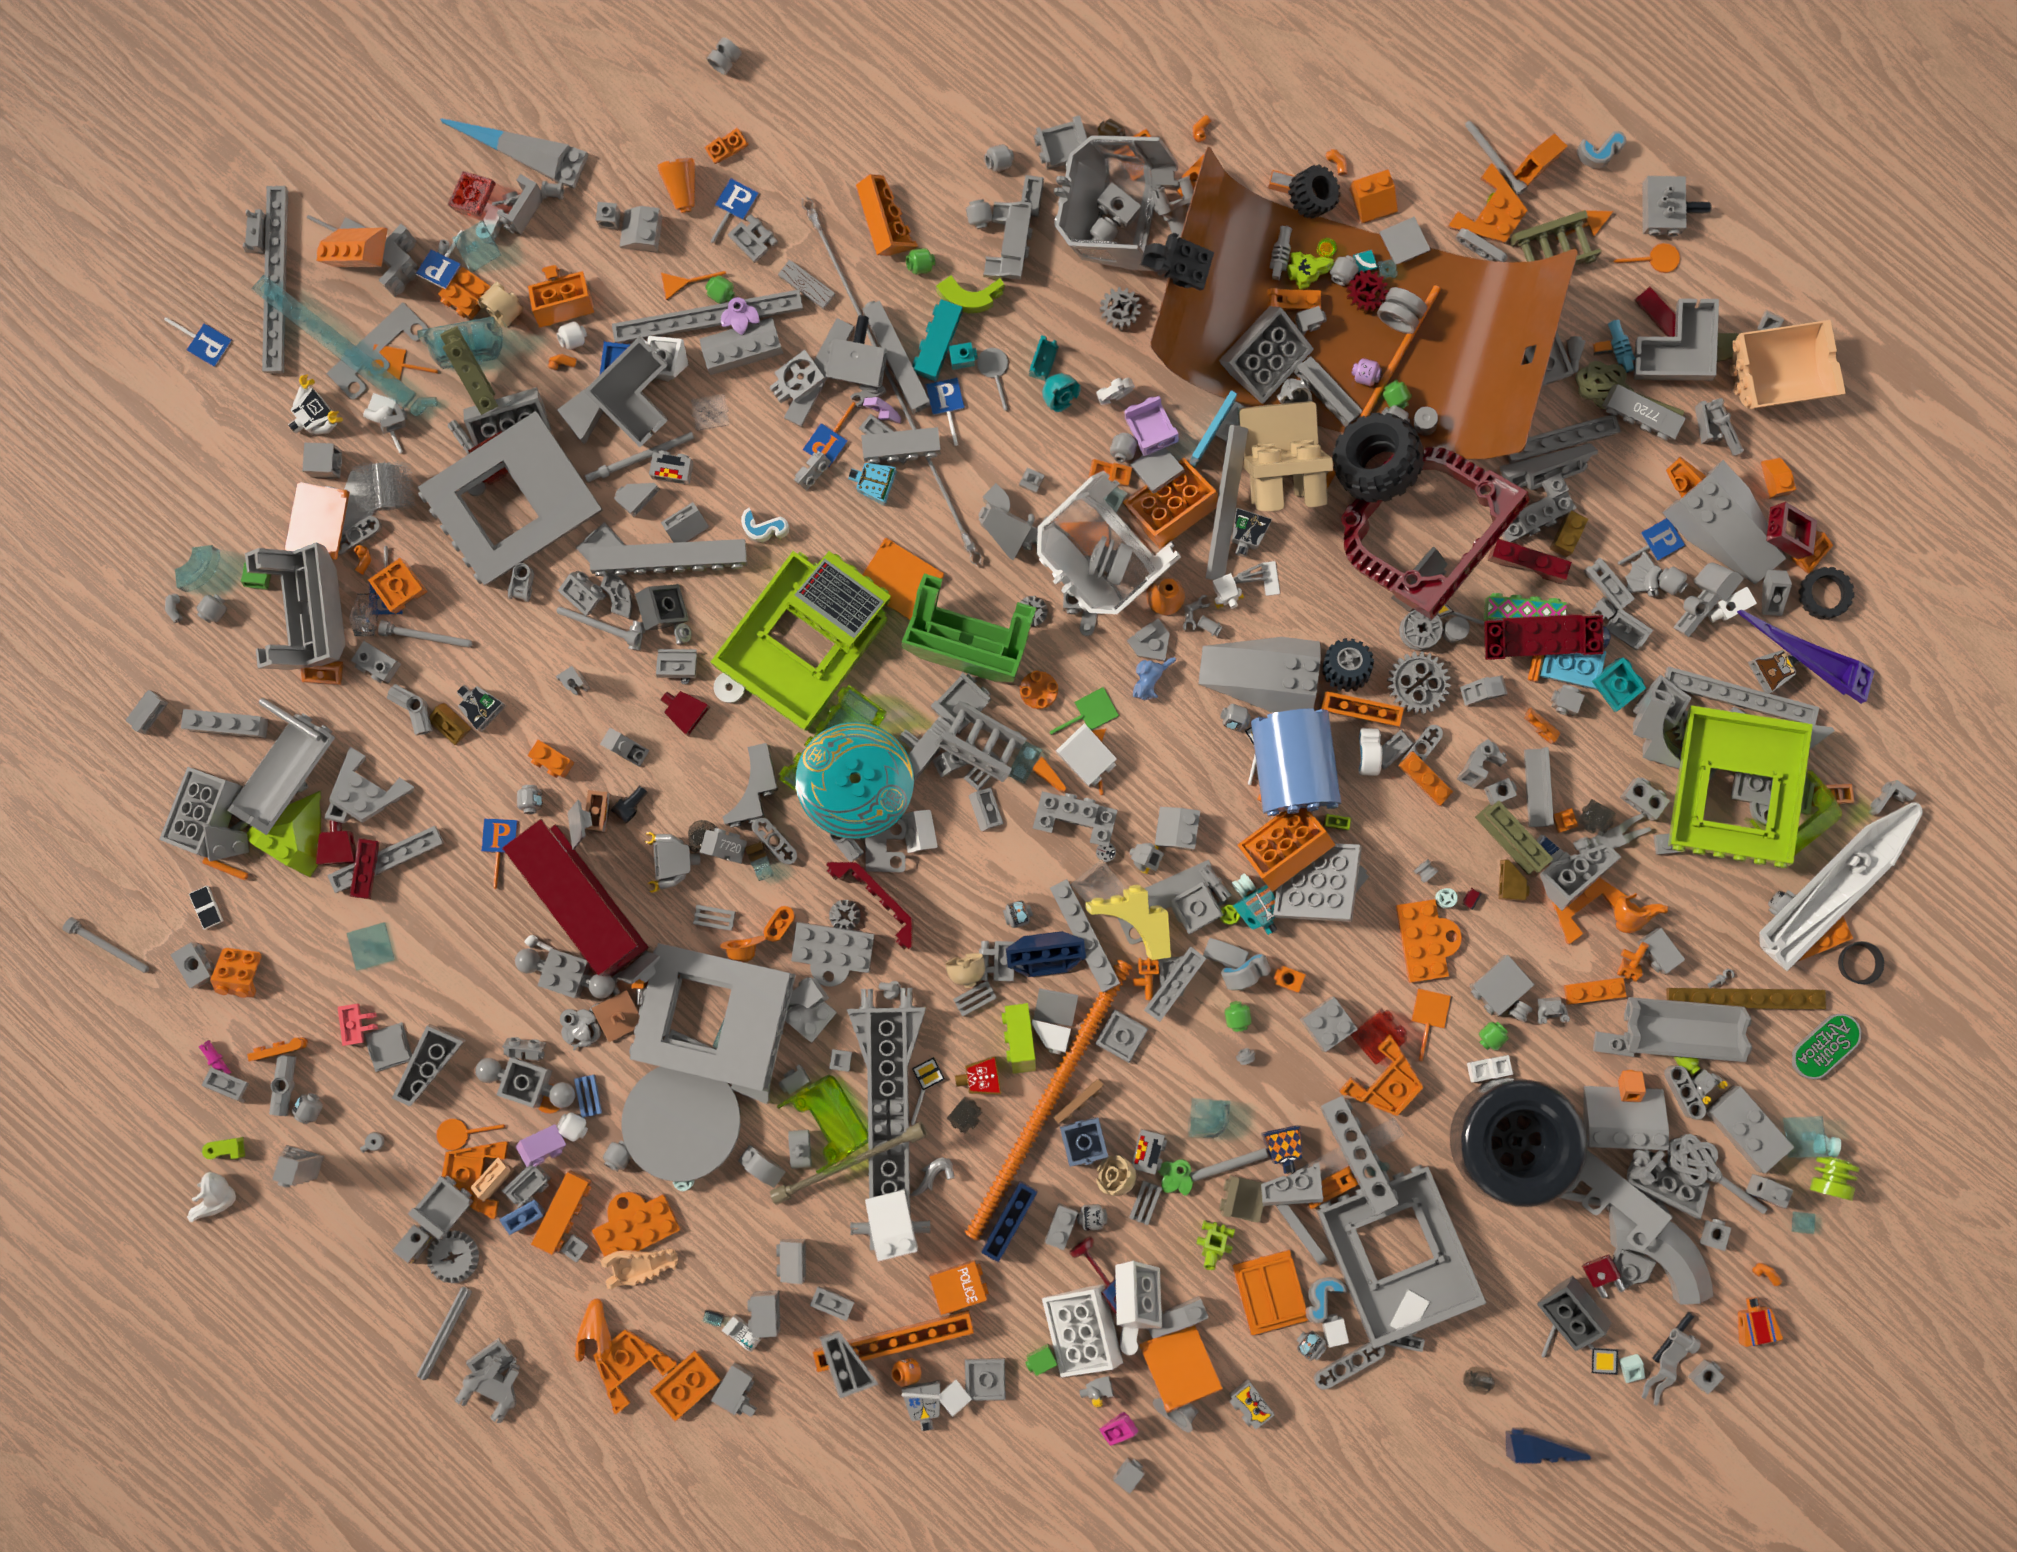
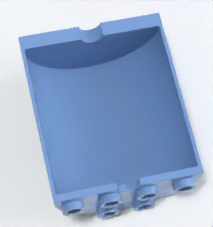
M1296 709L1268 714V718L1258 717L1252 720L1251 727L1263 814L1277 816L1280 815L1279 812L1287 811V814L1299 813L1301 808H1307V811H1317L1319 807L1326 806L1327 809L1338 808V805L1341 804L1329 711L1325 709L1314 711V709Z

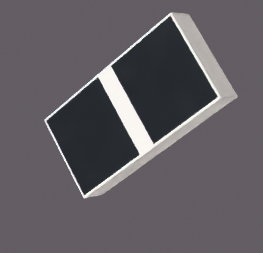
M209 886L189 893L203 929L206 930L224 922Z

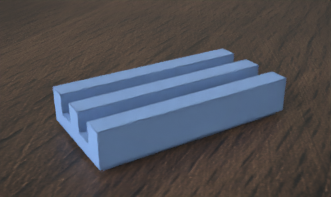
M595 1075L574 1079L581 1117L601 1114L602 1109ZM587 1080H591L596 1111H593ZM581 1081H583V1086H584V1091H585V1096H586V1101H587V1106H588V1111H589V1112H587V1113H586V1109H585V1103H584V1098H583V1093H582V1088H581V1083H580Z

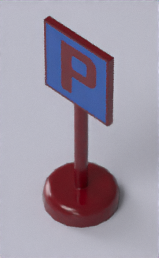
M1089 1236L1075 1245L1069 1251V1254L1073 1258L1085 1255L1107 1287L1101 1294L1117 1315L1116 1277L1110 1282L1089 1254L1088 1250L1094 1245L1093 1238Z

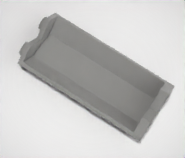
M1628 997L1624 1012V1021H1628V1031L1624 1033V1041L1628 1052L1746 1062L1748 1054H1751L1752 1045L1745 1035L1747 1028L1751 1025V1016L1745 1007Z

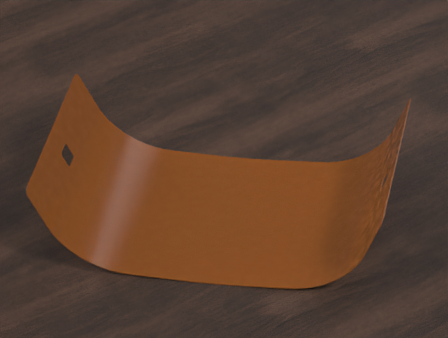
M1210 147L1206 148L1180 238L1214 252L1205 287L1201 291L1192 287H1179L1173 283V279L1168 278L1150 346L1170 371L1190 384L1225 399L1230 391L1237 393L1235 401L1244 405L1255 407L1281 404L1277 396L1280 394L1284 382L1262 404L1228 373L1219 360L1268 309V289L1300 290L1296 280H1290L1288 269L1286 271L1282 270L1280 280L1272 279L1274 269L1270 268L1273 247L1278 242L1280 227L1288 226L1292 228L1289 240L1291 250L1287 267L1292 264L1291 253L1302 252L1303 255L1311 254L1315 258L1322 257L1318 253V245L1323 241H1329L1333 244L1335 250L1333 255L1328 258L1333 259L1334 263L1339 257H1353L1355 254L1372 250L1377 269L1371 271V274L1373 275L1375 272H1378V278L1384 277L1382 283L1388 284L1384 288L1388 292L1394 287L1401 288L1415 294L1425 302L1434 285L1441 288L1387 383L1389 385L1398 380V382L1406 384L1411 393V399L1407 401L1409 405L1402 409L1408 412L1409 423L1413 428L1415 413L1418 409L1431 407L1436 411L1438 422L1434 433L1426 436L1417 433L1424 449L1427 447L1445 448L1456 452V454L1465 459H1490L1519 453L1525 448L1576 262L1577 249L1537 261L1497 262L1465 257L1430 248V251L1420 254L1414 259L1395 265L1380 234L1323 217L1305 218L1304 214H1298V210L1268 200L1234 180L1224 170ZM1329 271L1326 274L1319 275L1317 281L1310 283L1308 288L1302 289L1321 290V311H1324L1327 319L1319 329L1312 332L1307 330L1306 334L1303 335L1314 350L1302 362L1312 357L1363 412L1407 333L1397 331L1385 324L1378 317L1377 312L1379 308L1376 306L1373 312L1368 308L1365 313L1362 307L1356 310V304L1350 305L1353 300L1347 299L1350 293L1346 292V289L1350 286L1348 284L1344 286L1336 284L1331 279L1332 276ZM1359 282L1356 284L1355 290L1359 288ZM1379 292L1375 294V300L1378 299ZM1277 297V302L1282 303V297ZM1284 311L1297 327L1295 317L1297 313L1302 311ZM1537 345L1533 361L1522 365L1526 348ZM1361 359L1378 362L1379 367L1382 368L1378 383L1375 382L1372 386L1357 383L1355 375H1352L1354 364H1358ZM1294 371L1286 378V380H1301ZM1310 390L1312 402L1316 404L1317 426L1344 433V428L1346 427ZM1383 392L1369 416L1372 413H1382L1386 407L1390 408L1383 397ZM1360 415L1357 416V417L1351 422V424L1355 423V422L1357 421V419L1360 417Z

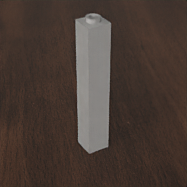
M880 300L867 303L862 308L863 314L869 317L868 324L879 346L888 350L886 361L912 413L915 414L930 407V401Z

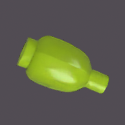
M1674 1056L1677 1064L1684 1067L1691 1075L1700 1069L1697 1058Z

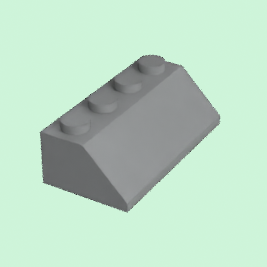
M772 317L760 320L757 324H748L743 335L738 334L734 329H730L699 339L710 375L783 354Z
M537 387L496 399L499 407L482 415L476 406L463 409L464 422L476 449L535 411L551 431L544 403Z

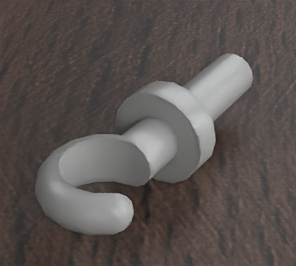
M1725 969L1723 975H1717L1715 980L1708 983V987L1711 988L1718 983L1724 984L1727 979V971L1734 978L1733 970Z

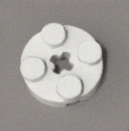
M1129 377L1124 380L1117 378L1111 382L1112 386L1102 388L1096 394L1100 404L1107 405L1111 403L1110 399L1116 398V400H1119L1133 391L1135 385Z

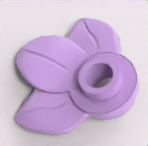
M736 297L730 300L728 309L722 313L721 323L723 327L732 325L738 334L743 335L747 329L748 322L753 324L759 323V315L757 310L752 306H748L744 299ZM736 304L741 305L739 309L734 308Z

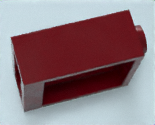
M1787 502L1772 506L1769 512L1766 541L1796 559L1813 555L1817 520ZM1787 520L1796 525L1795 539L1786 534Z

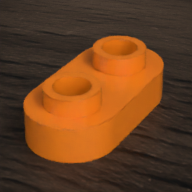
M781 906L775 911L763 931L767 940L777 942L784 936L795 919L793 909L788 906ZM784 912H787L789 914V917L786 920L782 918V914ZM773 928H776L778 931L777 935L775 936L771 935V930Z

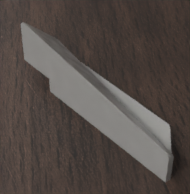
M1589 443L1500 466V471L1503 478L1520 488L1528 485L1530 490L1542 487L1543 481L1559 473L1564 479L1584 472L1588 467V460L1592 455H1597L1598 450Z

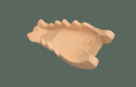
M670 1248L655 1252H614L601 1260L603 1268L611 1266L613 1276L606 1280V1286L608 1289H613L621 1285L636 1286L639 1282L644 1283L647 1278L652 1280L654 1276H659L660 1271H665L668 1268L675 1270L678 1256L676 1251Z

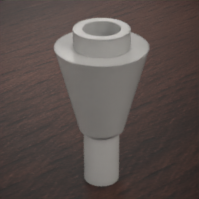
M1572 336L1566 342L1572 370L1574 373H1577L1579 360L1586 341L1582 340L1580 336Z

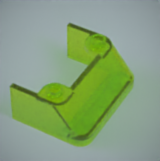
M1806 770V777L1818 789L1813 795V802L1818 810L1798 826L1794 856L1842 817V809L1834 795L1812 770ZM1746 817L1744 819L1751 828L1762 830L1752 818Z
M826 1075L777 1105L778 1109L791 1102L799 1112L803 1113L810 1110L829 1142L823 1148V1156L827 1164L816 1171L817 1174L837 1164L868 1143L866 1127L839 1082L832 1075Z

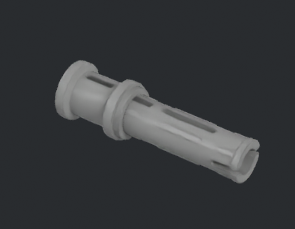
M1719 398L1710 402L1707 405V409L1711 410L1714 424L1719 425L1731 454L1735 456L1742 453L1744 449L1730 422L1731 415L1723 405L1724 400Z

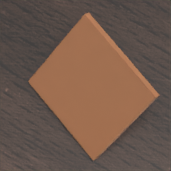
M627 990L591 1008L609 1043L633 1031L639 1023V1012Z

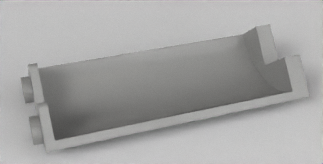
M304 713L301 716L295 714L293 717L321 734V740H314L288 723L227 809V811L266 835L335 739L331 735L332 730L324 725L319 727L312 724L311 721L313 719Z

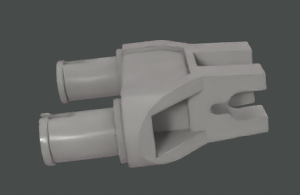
M495 1354L487 1368L475 1371L463 1379V1387L455 1401L460 1404L462 1400L461 1406H466L473 1392H478L499 1403L491 1415V1419L495 1422L498 1418L497 1423H502L509 1409L514 1408L516 1405L513 1382L519 1373L520 1366L512 1363L505 1376L497 1373L502 1364V1357Z

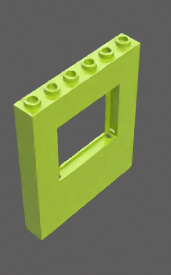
M792 551L710 663L806 732L888 620L885 616L886 613L881 609L856 639L849 653H846L834 644L816 669L770 637L768 633L786 611L787 600L817 566V563L811 564L808 562L809 558L803 553L799 552L797 554Z
M1691 705L1687 714L1668 846L1680 852H1685V849L1693 850V853L1698 855H1705L1706 852L1713 853V857L1717 858L1731 856L1734 857L1733 860L1745 862L1746 859L1754 860V863L1759 865H1766V862L1773 863L1774 867L1787 868V866L1792 865L1813 724ZM1711 768L1773 778L1766 830L1703 820Z

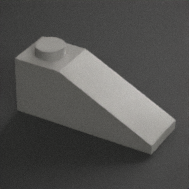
M1198 1296L1161 1312L1162 1328H1148L1152 1339L1192 1326L1209 1317Z

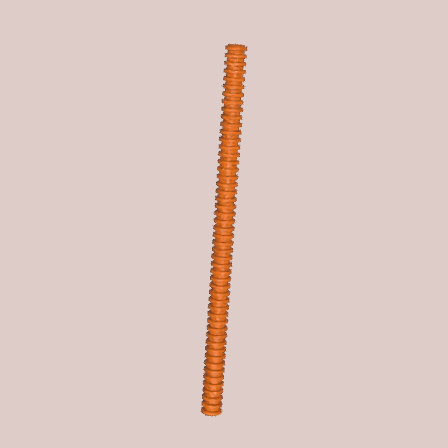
M1117 960V965L1113 966L1120 985L1104 993L1099 992V997L1095 998L1097 1001L1093 1002V1008H1090V1013L1086 1014L1088 1017L1084 1018V1024L1080 1025L1081 1029H1078V1035H1075V1040L1071 1041L1072 1045H1069V1051L1065 1052L1066 1056L1062 1057L1063 1061H1060V1067L1056 1068L1057 1072L1053 1073L1054 1077L1050 1079L1051 1083H1048V1088L1044 1089L1045 1093L1041 1095L1042 1099H1039V1104L1035 1105L1036 1109L1032 1111L1033 1115H1030V1120L1026 1121L1027 1125L1023 1127L1024 1131L1020 1132L1021 1136L1017 1138L1018 1142L1014 1143L1015 1147L1011 1148L1012 1152L1008 1154L1009 1158L1005 1159V1165L1002 1164V1170L998 1171L1000 1174L996 1175V1181L992 1182L993 1186L989 1187L990 1191H987V1197L983 1198L984 1202H981V1207L977 1209L978 1213L974 1214L975 1218L971 1220L972 1224H969V1229L965 1230L966 1235L976 1241L981 1240L980 1236L984 1234L983 1230L987 1229L986 1225L990 1224L989 1220L993 1218L992 1214L996 1213L995 1209L999 1207L998 1203L1002 1202V1197H1005L1004 1193L1008 1191L1007 1187L1011 1186V1180L1014 1181V1175L1018 1174L1016 1171L1020 1170V1164L1024 1163L1023 1159H1026V1153H1029V1148L1033 1147L1032 1143H1035V1137H1038V1132L1042 1131L1041 1127L1045 1125L1044 1121L1048 1120L1047 1116L1051 1115L1050 1111L1054 1109L1053 1105L1057 1104L1056 1100L1060 1099L1059 1095L1063 1093L1062 1089L1066 1088L1065 1084L1069 1082L1068 1078H1071V1073L1075 1072L1074 1068L1078 1066L1077 1062L1081 1061V1055L1084 1056L1083 1052L1087 1050L1086 1046L1090 1045V1039L1093 1040L1092 1036L1096 1034V1028L1099 1029L1098 1025L1099 1023L1102 1024L1101 1020L1105 1018V1012L1108 1013L1107 1009L1111 1007L1110 1003L1114 1002L1113 998L1114 996L1117 997L1116 993L1120 991L1119 987L1123 986L1122 982L1123 980L1126 981L1125 977L1129 975L1128 971L1132 970L1131 965Z

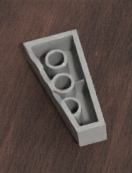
M286 1145L279 1156L272 1180L277 1181L279 1186L290 1188V1186H297V1184L317 1179L324 1156Z

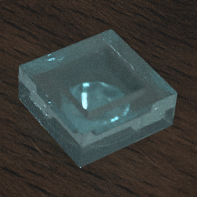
M1793 1211L1792 1231L1814 1234L1815 1214Z

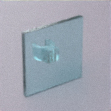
M483 220L452 238L471 273L501 256Z
M385 922L347 933L356 971L395 960Z
M1823 1116L1783 1118L1785 1136L1794 1146L1788 1153V1157L1828 1156Z

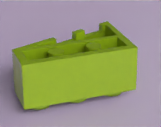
M1028 1003L1005 1006V1013H1002L1003 1025L1007 1024L1008 1031L1004 1032L1005 1043H1009L1010 1050H1006L1007 1062L1012 1063L1013 1074L1036 1071Z

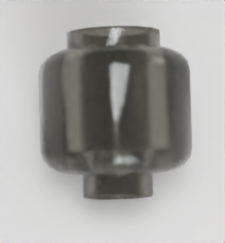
M1472 1366L1463 1376V1383L1471 1393L1486 1395L1494 1388L1495 1380L1488 1369Z

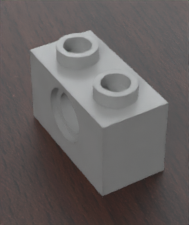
M1112 182L1097 199L1099 211L1104 215H1110L1119 227L1123 226L1127 229L1141 212V205ZM1115 204H1121L1123 208L1121 210H1115L1113 206Z
M190 942L170 954L189 988H198L210 981L215 969L214 964L208 961L205 956V948L201 944ZM194 960H197L199 963L197 969L193 968Z

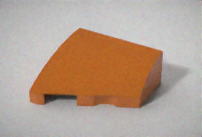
M1529 708L1525 713L1524 719L1536 727L1537 730L1535 732L1548 743H1555L1561 732L1533 708Z

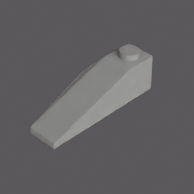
M1606 843L1579 855L1575 854L1562 861L1553 862L1540 874L1548 898L1563 911L1612 867L1621 856Z

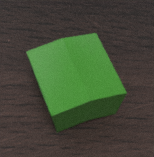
M244 562L241 577L242 585L248 588L268 590L271 574L247 573L246 563Z

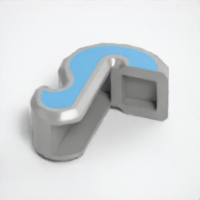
M1613 131L1599 150L1583 139L1577 149L1580 161L1592 169L1603 168L1609 163L1614 153L1616 155L1619 154L1626 144L1625 134L1620 131Z
M1257 954L1237 969L1224 968L1221 974L1227 989L1236 991L1253 986L1260 977L1269 975L1271 968L1266 955Z
M1327 1277L1320 1278L1311 1284L1308 1294L1313 1307L1309 1306L1306 1308V1317L1311 1323L1318 1324L1327 1319V1292H1347L1346 1286L1341 1280Z

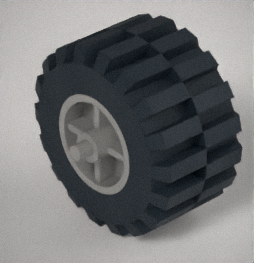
M1344 638L1342 642L1340 640L1335 641V645L1332 644L1325 655L1323 663V675H1326L1325 680L1327 682L1330 681V686H1336L1339 691L1345 689V692H1349L1350 689L1357 691L1358 687L1363 688L1365 683L1369 681L1373 669L1374 659L1372 658V651L1368 652L1369 647L1367 645L1363 646V642H1355V639L1352 638L1351 641H1348L1347 638Z

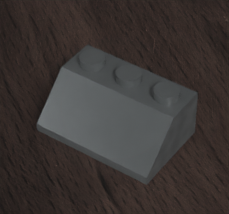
M1433 546L1413 570L1418 571L1421 577L1440 574L1444 576L1447 572L1444 569L1448 564ZM1417 581L1411 582L1410 585L1415 584ZM1394 594L1391 597V599H1393L1396 603H1398L1408 612H1410L1413 609L1407 604L1397 599L1394 596Z
M1574 1276L1557 1284L1537 1303L1539 1308L1575 1351L1605 1336L1612 1324Z

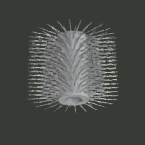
M384 461V463L378 462L376 464L355 467L360 468L355 471L364 470L365 474L352 472L357 473L358 475L356 476H360L356 477V479L364 478L366 481L353 480L358 481L357 484H361L356 487H366V490L354 488L358 489V492H362L357 495L366 494L367 497L354 496L362 500L358 503L363 501L367 503V506L355 504L360 505L358 507L367 511L371 508L373 511L376 509L383 512L397 509L406 503L415 506L410 504L414 502L403 499L407 498L403 497L404 495L413 497L410 496L413 494L407 493L413 491H402L406 490L402 489V487L413 489L409 488L413 486L406 485L413 483H402L405 481L400 480L413 481L408 480L412 478L406 477L412 475H403L404 473L399 472L400 470H409L405 469L409 468L408 466L403 467L399 463L394 465Z

